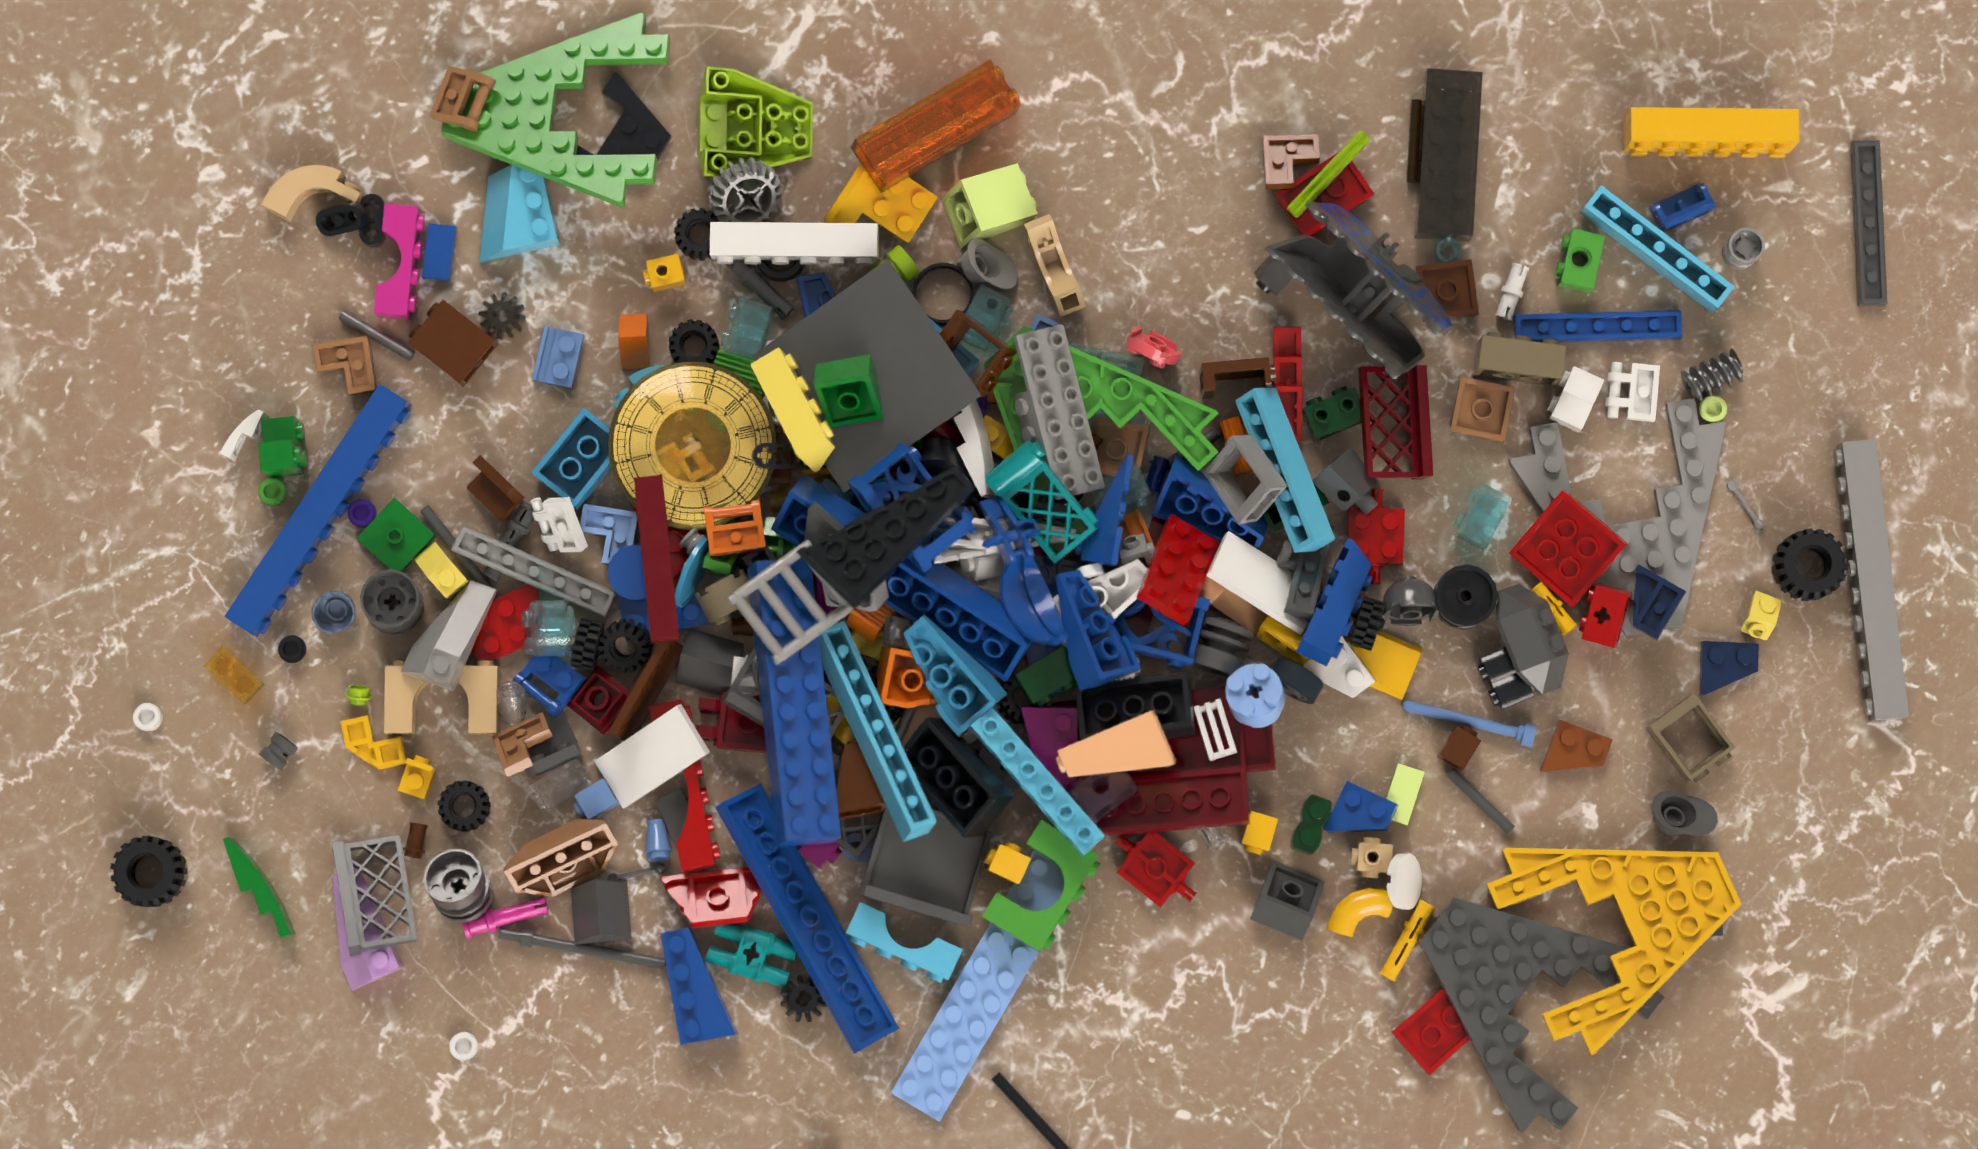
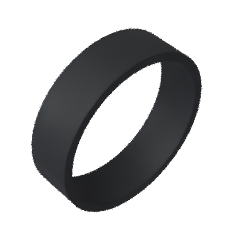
M936 263L920 272L913 285V295L915 298L919 282L926 274L933 270L951 269L962 275L970 288V300L963 311L968 314L973 304V285L966 278L960 267L951 263ZM928 316L934 323L942 326L946 325L950 320H939Z

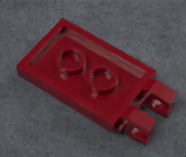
M758 695L752 697L755 700L759 701ZM719 696V699H699L698 709L700 713L717 714L716 726L696 725V730L703 741H713V746H716L717 749L767 754L764 727L722 703V696Z

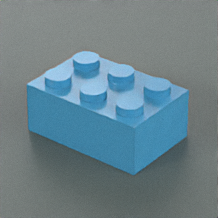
M583 408L531 473L558 496L570 497L573 508L579 511L612 470L608 446L610 428Z

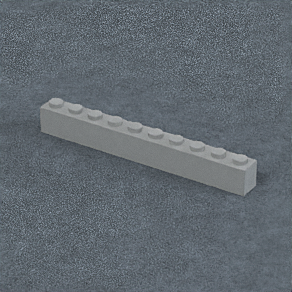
M1876 439L1842 442L1837 445V450H1834L1835 466H1839L1840 477L1837 478L1838 493L1843 495L1844 505L1840 506V515L1842 521H1846L1847 529L1843 539L1845 549H1849L1850 560H1847L1848 576L1853 579L1854 587L1850 589L1851 603L1853 605L1856 604L1857 615L1853 618L1855 632H1859L1860 643L1857 644V656L1859 660H1862L1864 670L1860 672L1861 686L1866 688L1867 699L1863 701L1864 713L1866 716H1869L1870 722L1903 719L1909 717Z

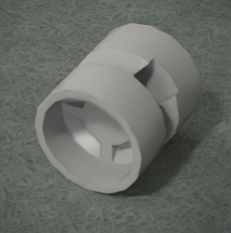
M1741 228L1736 230L1724 243L1722 248L1723 259L1733 269H1747L1762 256L1765 250V241L1762 235L1755 229Z

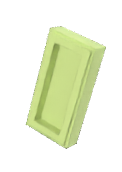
M1399 763L1397 764L1386 799L1399 805L1392 821L1408 825L1425 772Z

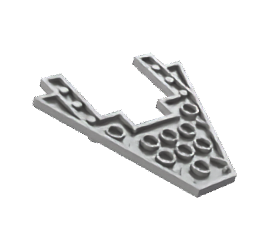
M1694 398L1665 404L1681 485L1654 490L1659 517L1608 526L1625 540L1628 545L1592 585V588L1595 589V586L1601 583L1632 592L1622 627V633L1625 637L1643 634V632L1633 627L1636 568L1638 564L1686 591L1664 630L1681 627L1683 624L1726 428L1725 421L1700 425ZM1558 422L1530 427L1529 431L1534 454L1509 459L1510 466L1542 513L1563 489L1571 494ZM1601 499L1580 502L1605 523Z

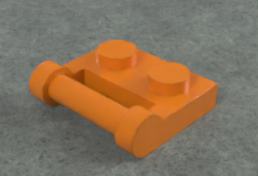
M753 500L751 504L712 509V506L704 507L710 557L766 549L759 500ZM753 514L754 521L714 525V519Z

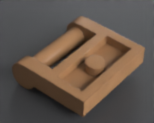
M448 66L429 116L433 120L454 124L455 126L477 132L480 125L478 119L490 89L494 88L496 80L484 74ZM478 84L479 88L468 117H464L462 114L473 85Z

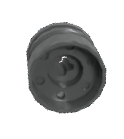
M393 569L379 571L370 576L363 585L360 595L361 608L372 626L379 631L391 635L403 634L414 628L421 619L424 609L423 597L413 579L404 572ZM396 598L400 605L395 606V610H391L387 604L392 603L393 599Z
M1204 616L1202 626L1208 630H1200L1199 638L1204 640L1203 645L1197 644L1193 658L1195 660L1192 666L1229 678L1237 669L1245 664L1244 660L1234 655L1235 651L1248 652L1250 649L1248 645L1239 642V639L1252 641L1254 633L1231 620L1221 617Z

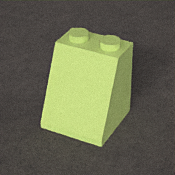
M1018 163L962 179L940 198L961 249L968 247L969 242L974 238L986 240L1028 223L1038 214L1036 202L1029 193L1026 177L1020 170Z

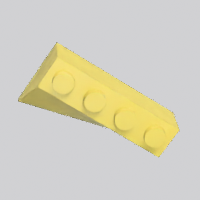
M778 347L750 365L795 453L815 473L821 469L835 448L831 440L834 434L826 421L822 423L819 417L822 411L814 398L810 400L807 394L810 388L803 376L798 377L795 371L798 365L791 353L786 355Z

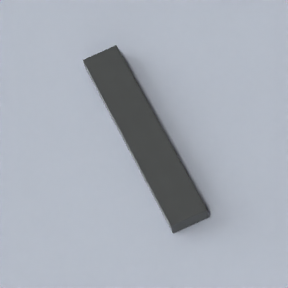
M1880 140L1852 141L1850 148L1858 306H1886L1887 284Z

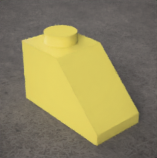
M435 541L414 558V561L429 580L449 601L453 600L469 582L466 576Z

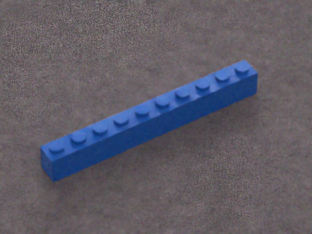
M378 385L224 617L256 637L268 630L272 623L270 617L275 610L279 611L284 606L288 598L285 596L291 586L294 588L300 582L303 573H301L306 563L311 564L316 558L319 551L316 548L322 540L326 541L334 530L332 524L337 517L341 518L346 513L350 505L347 503L353 493L357 494L362 489L365 480H363L368 470L373 471L380 461L378 455L384 447L388 448L395 439L396 434L394 431L398 425H403L411 414L409 409L412 405L383 385Z

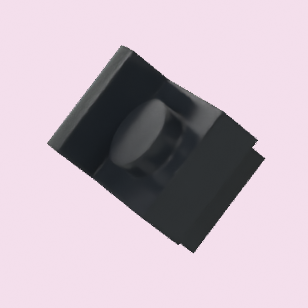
M928 438L923 440V448L917 451L922 457L920 462L930 475L933 474L936 477L955 467L969 479V472L957 450V447H959L957 443L944 438ZM904 461L903 474H908L910 469Z

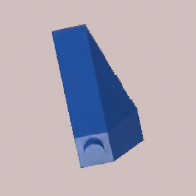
M1128 454L1124 458L1094 514L1099 520L1095 523L1098 529L1076 547L1075 555H1080L1079 562L1099 563L1104 567L1110 568L1117 565L1123 527L1119 526L1120 522L1123 521L1127 503L1124 497L1129 489L1134 455Z

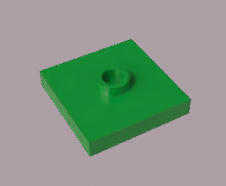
M394 497L356 539L389 569L403 572L436 535Z

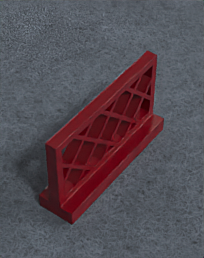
M1416 365L1413 369L1403 373L1405 385L1401 390L1390 381L1392 378L1390 375L1386 377L1383 374L1387 373L1385 367H1359L1365 478H1411V480H1421L1433 476L1427 365ZM1367 373H1374L1382 381L1375 391L1368 384ZM1385 385L1396 395L1389 404L1378 395ZM1373 399L1384 409L1377 418L1369 411V404ZM1399 399L1406 405V414L1402 418L1392 409ZM1387 413L1397 422L1390 432L1380 423ZM1375 427L1385 436L1378 446L1371 439V431ZM1400 427L1408 433V441L1404 446L1393 436ZM1388 441L1399 450L1392 460L1381 450ZM1377 454L1387 464L1381 472H1373L1372 460ZM1402 454L1409 460L1410 472H1403L1395 464Z

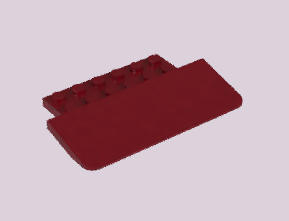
M1226 687L1193 689V707L1197 705L1200 707L1204 703H1213L1215 700L1221 699L1237 753L1210 761L1194 711L1197 735L1167 739L1176 760L1175 764L1164 767L1077 776L1079 807L1105 836L1250 824L1247 773L1276 770L1272 724L1262 728H1254L1237 721L1231 713L1226 698ZM1257 693L1252 694L1254 699L1259 698ZM1076 700L1058 701L1051 706L1077 707ZM1214 709L1212 711L1225 750L1230 747L1218 709ZM1207 712L1202 713L1213 752H1219ZM1078 722V741H1080L1079 722Z

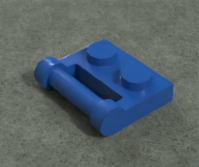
M542 645L524 669L513 678L511 684L517 690L522 689L547 709L549 715L555 718L562 712L587 679ZM534 674L560 694L557 699L553 700L529 681Z

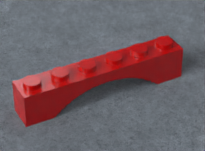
M682 699L649 706L651 721H655L675 706L681 704L693 722L690 705L685 706ZM701 760L696 761L683 770L687 781L689 802L684 828L676 842L683 873L716 867V859L721 858L718 843H712L710 832L715 831L712 814H706L705 804H709L707 788H701L699 777L704 776Z

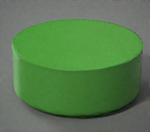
M267 478L260 484L258 495L265 504L278 506L286 500L288 490L281 480Z

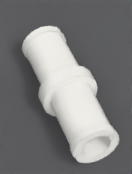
M1512 263L1506 285L1502 286L1501 292L1503 294L1495 313L1496 317H1503L1502 319L1512 321L1518 299L1523 296L1521 290L1529 271L1528 267H1522L1521 264Z

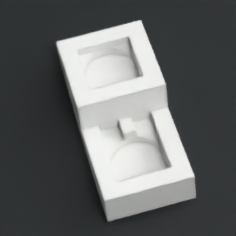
M257 410L249 415L229 436L220 454L236 461L246 437L258 440L262 431L261 420L267 419L268 415L261 410Z

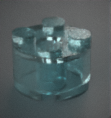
M534 600L530 603L528 611L522 612V626L527 631V638L524 642L526 654H532L535 657L569 656L571 654L573 645H569L570 637H575V616L572 606H566L569 602L568 600Z

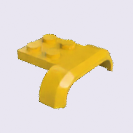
M861 161L833 206L825 214L824 222L856 223L862 214L908 244L938 197L907 176L881 189L863 161Z

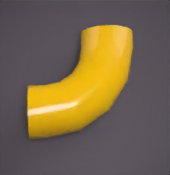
M1367 887L1351 892L1336 905L1328 920L1326 930L1353 937L1357 924L1364 917L1375 915L1389 918L1393 904L1389 899L1387 889Z

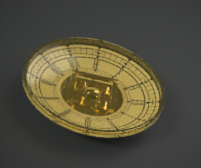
M695 361L680 362L652 371L634 384L625 394L611 422L608 454L614 478L625 497L634 507L637 508L634 478L662 475L668 526L692 530L696 527L698 530L706 529L704 507L712 506V509L751 504V501L758 500L765 490L774 469H761L755 466L751 458L752 451L761 443H777L773 419L767 405L746 380L736 373L715 364ZM690 437H696L701 442V449L696 453H690L685 448V441ZM763 448L762 452L757 454V457L761 458L764 464H767V460L776 458V454H769L767 449ZM737 517L714 519V525H723Z

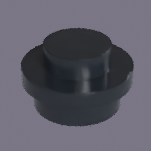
M295 635L286 636L280 641L278 646L280 657L288 663L301 661L307 651L304 640Z

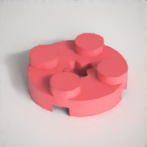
M1134 327L1131 329L1127 338L1128 344L1126 349L1128 351L1150 358L1149 362L1158 368L1163 369L1166 364H1177L1182 351H1175L1177 345L1173 341L1154 331H1150L1149 335L1141 333L1143 328Z

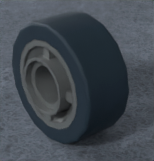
M1283 658L1277 659L1272 668L1282 683L1284 694L1303 703L1314 704L1324 686L1319 677L1303 666Z

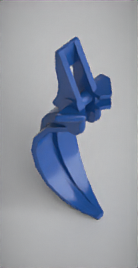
M1000 496L979 502L984 517L993 533V536L985 540L982 546L987 549L997 545L999 555H1002L1004 569L1000 576V597L1004 610L1012 624L1025 637L1037 643H1047L1049 645L1064 643L1067 639V633L1048 586L1033 559L1034 551L1029 538L1040 535L1039 529H1035V519L1025 518L1018 522L1006 502ZM1004 517L1010 531L1005 532L997 519ZM1014 541L1015 548L1018 551L1014 552L1010 542Z

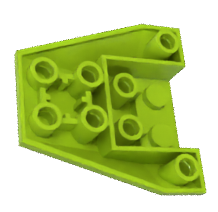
M705 67L698 98L697 157L703 177L721 176L720 168L728 169L729 161L734 165L738 164L739 157L744 159L745 163L750 157L754 158L756 162L761 159L766 165L772 167L812 157L813 102L735 69Z

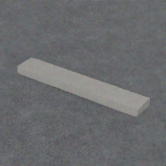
M465 525L461 526L451 551L606 618L616 595V592Z

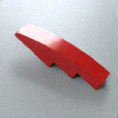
M1273 326V364L1275 365L1276 381H1274L1273 388L1276 387L1296 440L1302 441L1301 326Z

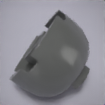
M1414 576L1400 578L1399 581L1393 583L1386 590L1383 596V602H1386L1383 619L1386 621L1389 618L1392 625L1416 626L1422 624L1421 619L1429 617V620L1432 621L1439 616L1435 591L1429 584L1416 579Z

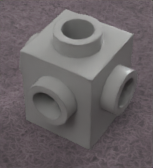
M1144 533L1130 535L1121 540L1117 561L1118 567L1139 559L1148 568L1155 549L1152 542H1146Z

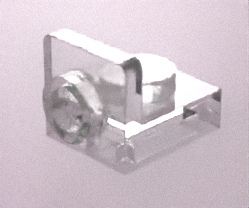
M886 616L882 644L888 645L891 648L910 650L903 633L914 622L895 616Z

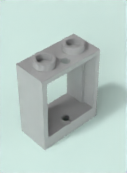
M1252 434L1230 437L1225 442V447L1210 460V465L1203 472L1238 524L1257 522L1288 486ZM1241 456L1244 457L1261 481L1248 498L1229 472Z

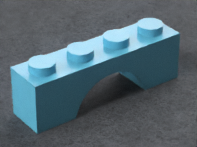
M859 903L846 931L847 934L851 935L849 941L862 947L869 943L877 947L875 953L888 959L893 954L902 959L901 965L916 971L917 967H921L928 971L927 977L942 983L943 978L950 979L963 949L939 938H936L929 945L922 948H905L896 943L890 936L886 924L887 914L864 903Z

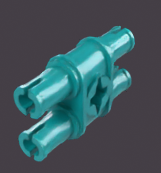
M734 923L716 926L715 935L738 942L739 948L738 951L732 953L710 946L705 958L706 962L728 969L731 975L737 974L752 979L754 983L764 981L786 988L790 972L767 965L766 958L773 954L795 961L797 952L792 943L776 938L777 935L774 932L768 933L750 927V924L740 926ZM756 942V952L760 953L759 958H753L752 962L749 963V955L745 954V950L751 949Z

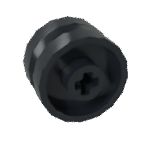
M1468 564L1455 566L1444 573L1433 589L1439 609V619L1449 627L1461 630L1474 628L1485 621L1495 609L1498 597L1496 584L1491 576L1480 567ZM1464 591L1465 596L1470 597V600L1463 601L1460 596L1461 593Z

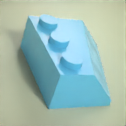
M510 165L488 176L480 263L560 245L546 178L514 165Z

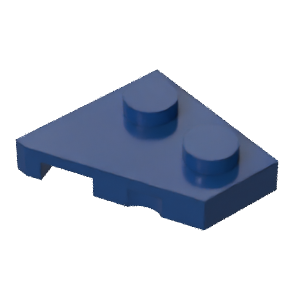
M1346 781L1324 830L1328 833H1334V831H1387L1399 805Z

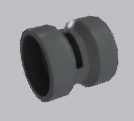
M275 732L271 737V744L268 747H264L259 755L282 771L287 764L286 759L289 755H294L298 747L278 732Z

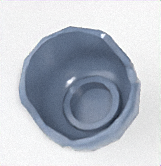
M329 591L322 594L312 607L313 622L319 630L327 634H334L348 629L356 617L354 602L349 595L340 591Z

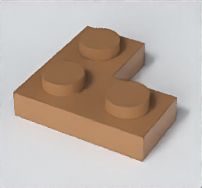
M368 336L312 345L316 372L319 374L344 369L349 396L370 393L376 390L377 386Z
M543 712L492 736L507 777L522 772L533 765L528 751L529 747L553 737Z

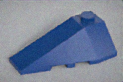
M1080 570L1056 575L1062 620L1067 633L1066 645L1069 663L1080 691L1105 685L1139 671L1141 667L1130 641L1125 635L1121 637L1112 624L1115 620L1111 614L1106 615L1098 604L1099 597Z

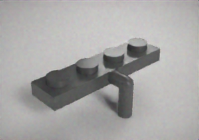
M1285 541L1277 557V564L1294 570L1284 613L1311 620L1330 543L1317 551L1298 552L1297 559L1290 558L1293 551L1291 542Z

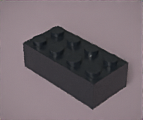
M1187 672L1109 682L1105 685L1080 691L1079 687H1075L1080 741L1152 710H1155L1167 739L1197 735L1191 681Z
M927 717L903 746L923 792L963 837H981L1015 796L961 735L957 736L942 717Z

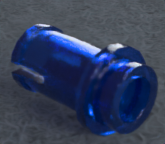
M1154 455L1153 460L1150 459L1149 463H1151L1143 487L1161 492L1166 471L1171 468L1169 466V459Z

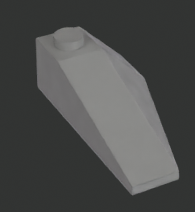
M470 580L412 645L401 672L454 692L497 590Z

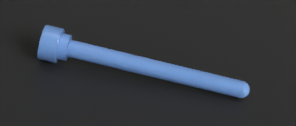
M1405 701L1402 704V708L1406 712L1516 738L1515 741H1519L1520 745L1532 747L1536 725L1525 723V725L1519 724L1516 727L1413 701Z

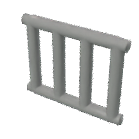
M809 540L799 544L726 598L731 606L736 605L773 654L771 659L775 665L789 658L853 610L810 566L839 605L837 609L826 615L789 567L801 558L796 551L803 547L808 548L812 546ZM778 573H781L817 621L815 625L805 632L767 583ZM756 589L760 591L795 637L793 641L783 648L745 600V597Z

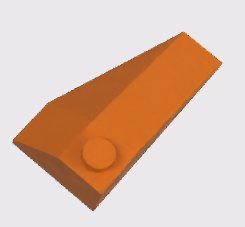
M882 646L876 673L878 695L882 704L902 708L937 704L932 691L928 690L925 682L927 680L920 665H917L912 652Z

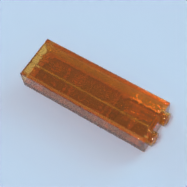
M990 59L856 137L851 149L879 191L883 193L1015 115L1021 106L1020 98L1017 92L1010 88L1004 80L1005 77L1002 70L995 66Z

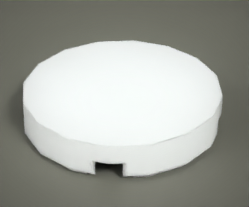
M1399 853L1393 857L1387 870V876H1391V883H1387V892L1394 907L1409 910L1418 903L1422 888V873L1419 862L1411 853Z

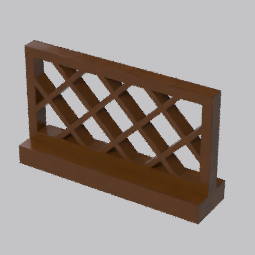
M676 641L655 643L629 689L630 695L614 723L607 731L608 733L625 741L640 730L650 712L649 706L654 705L680 660L683 645Z

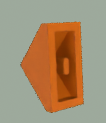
M647 313L619 315L618 342L622 370L650 367Z

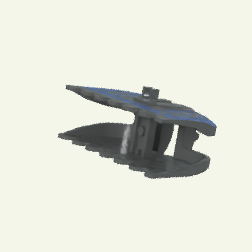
M1308 202L1306 206L1310 214L1317 221L1327 225L1329 230L1337 235V241L1329 245L1315 237L1304 234L1270 246L1268 245L1265 249L1273 258L1282 261L1287 267V272L1296 280L1302 281L1306 285L1307 292L1313 298L1325 304L1329 315L1343 322L1348 334L1354 339L1360 340L1365 345L1367 353L1374 359L1380 360L1385 365L1386 372L1396 380L1401 374L1413 369L1425 357V350L1418 339L1392 315L1399 306L1406 301L1407 308L1416 316L1423 318L1427 323V328L1435 336H1438L1440 333L1445 336L1453 325L1438 300L1422 282L1423 279L1405 264L1397 265L1393 261L1397 254L1395 249L1399 244L1395 242L1392 246L1385 245V239L1390 236L1388 233H1384L1378 238L1363 222L1343 207L1336 204ZM1391 292L1395 294L1374 317L1371 315L1374 309Z

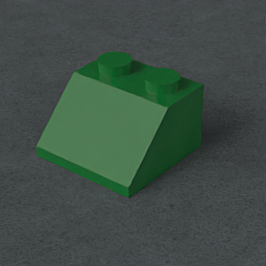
M870 354L815 365L814 387L826 422L830 428L883 419L878 377Z

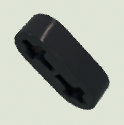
M371 193L365 195L360 200V204L367 213V221L359 229V236L365 245L374 248L383 244L386 235L382 232L384 201L377 194ZM372 200L380 206L374 210V218H371L370 211L366 209V206H369ZM371 223H374L375 230L380 233L374 237V241L365 236L366 233L371 231Z

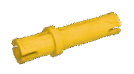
M1421 899L1419 900L1411 918L1403 924L1405 928L1385 965L1379 972L1381 975L1394 982L1396 981V977L1409 957L1419 936L1424 935L1425 931L1423 929L1436 909L1434 906Z

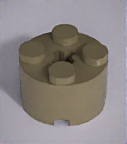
M744 568L739 570L741 576L735 578L734 574H731L706 587L705 591L707 594L701 596L700 592L694 594L709 624L715 622L716 626H719L733 619L730 613L738 610L735 604L731 606L726 598L748 582V575ZM749 594L747 597H745V600H746V601L748 602V604L751 606V600H750V594Z

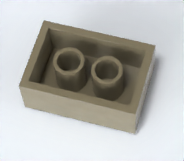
M1487 332V335H1482L1476 344L1472 377L1556 387L1563 379L1566 346L1559 345L1560 341L1553 339H1543L1541 343L1531 341L1532 338L1528 336L1517 335L1515 339L1504 338L1503 333Z

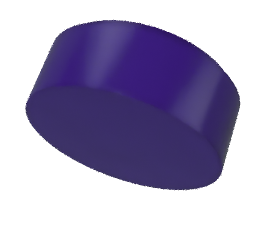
M365 499L354 501L348 508L350 522L360 528H366L377 516L375 506Z

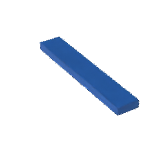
M1681 310L1515 314L1514 335L1528 336L1532 338L1531 341L1541 343L1543 339H1553L1560 342L1682 339Z

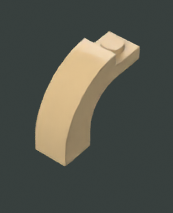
M309 165L294 169L279 178L270 188L261 205L267 211L291 222L300 204L311 195L329 193L347 202H357L359 204L363 195L359 192L360 188L349 181H345L342 184L346 177L342 171L329 166Z
M1050 214L1025 223L1024 226L1033 256L1059 316L1062 317L1085 308L1086 305L1080 287L1067 262Z

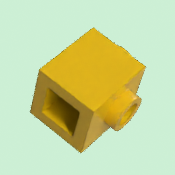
M679 254L646 261L648 269L643 270L646 286L651 285L654 292L687 285Z

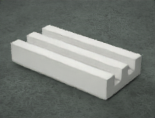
M1217 699L1213 703H1204L1200 707L1199 705L1194 706L1193 708L1210 761L1237 753L1221 699ZM1214 709H1218L1230 747L1225 750L1212 711ZM1207 712L1219 750L1216 753L1213 752L1202 717V713Z

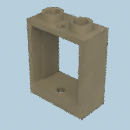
M1695 693L1689 695L1645 727L1685 782L1692 779L1698 782L1709 774L1708 767L1714 763L1720 766L1732 757L1729 752L1735 748ZM1692 709L1720 746V749L1689 770L1661 731Z

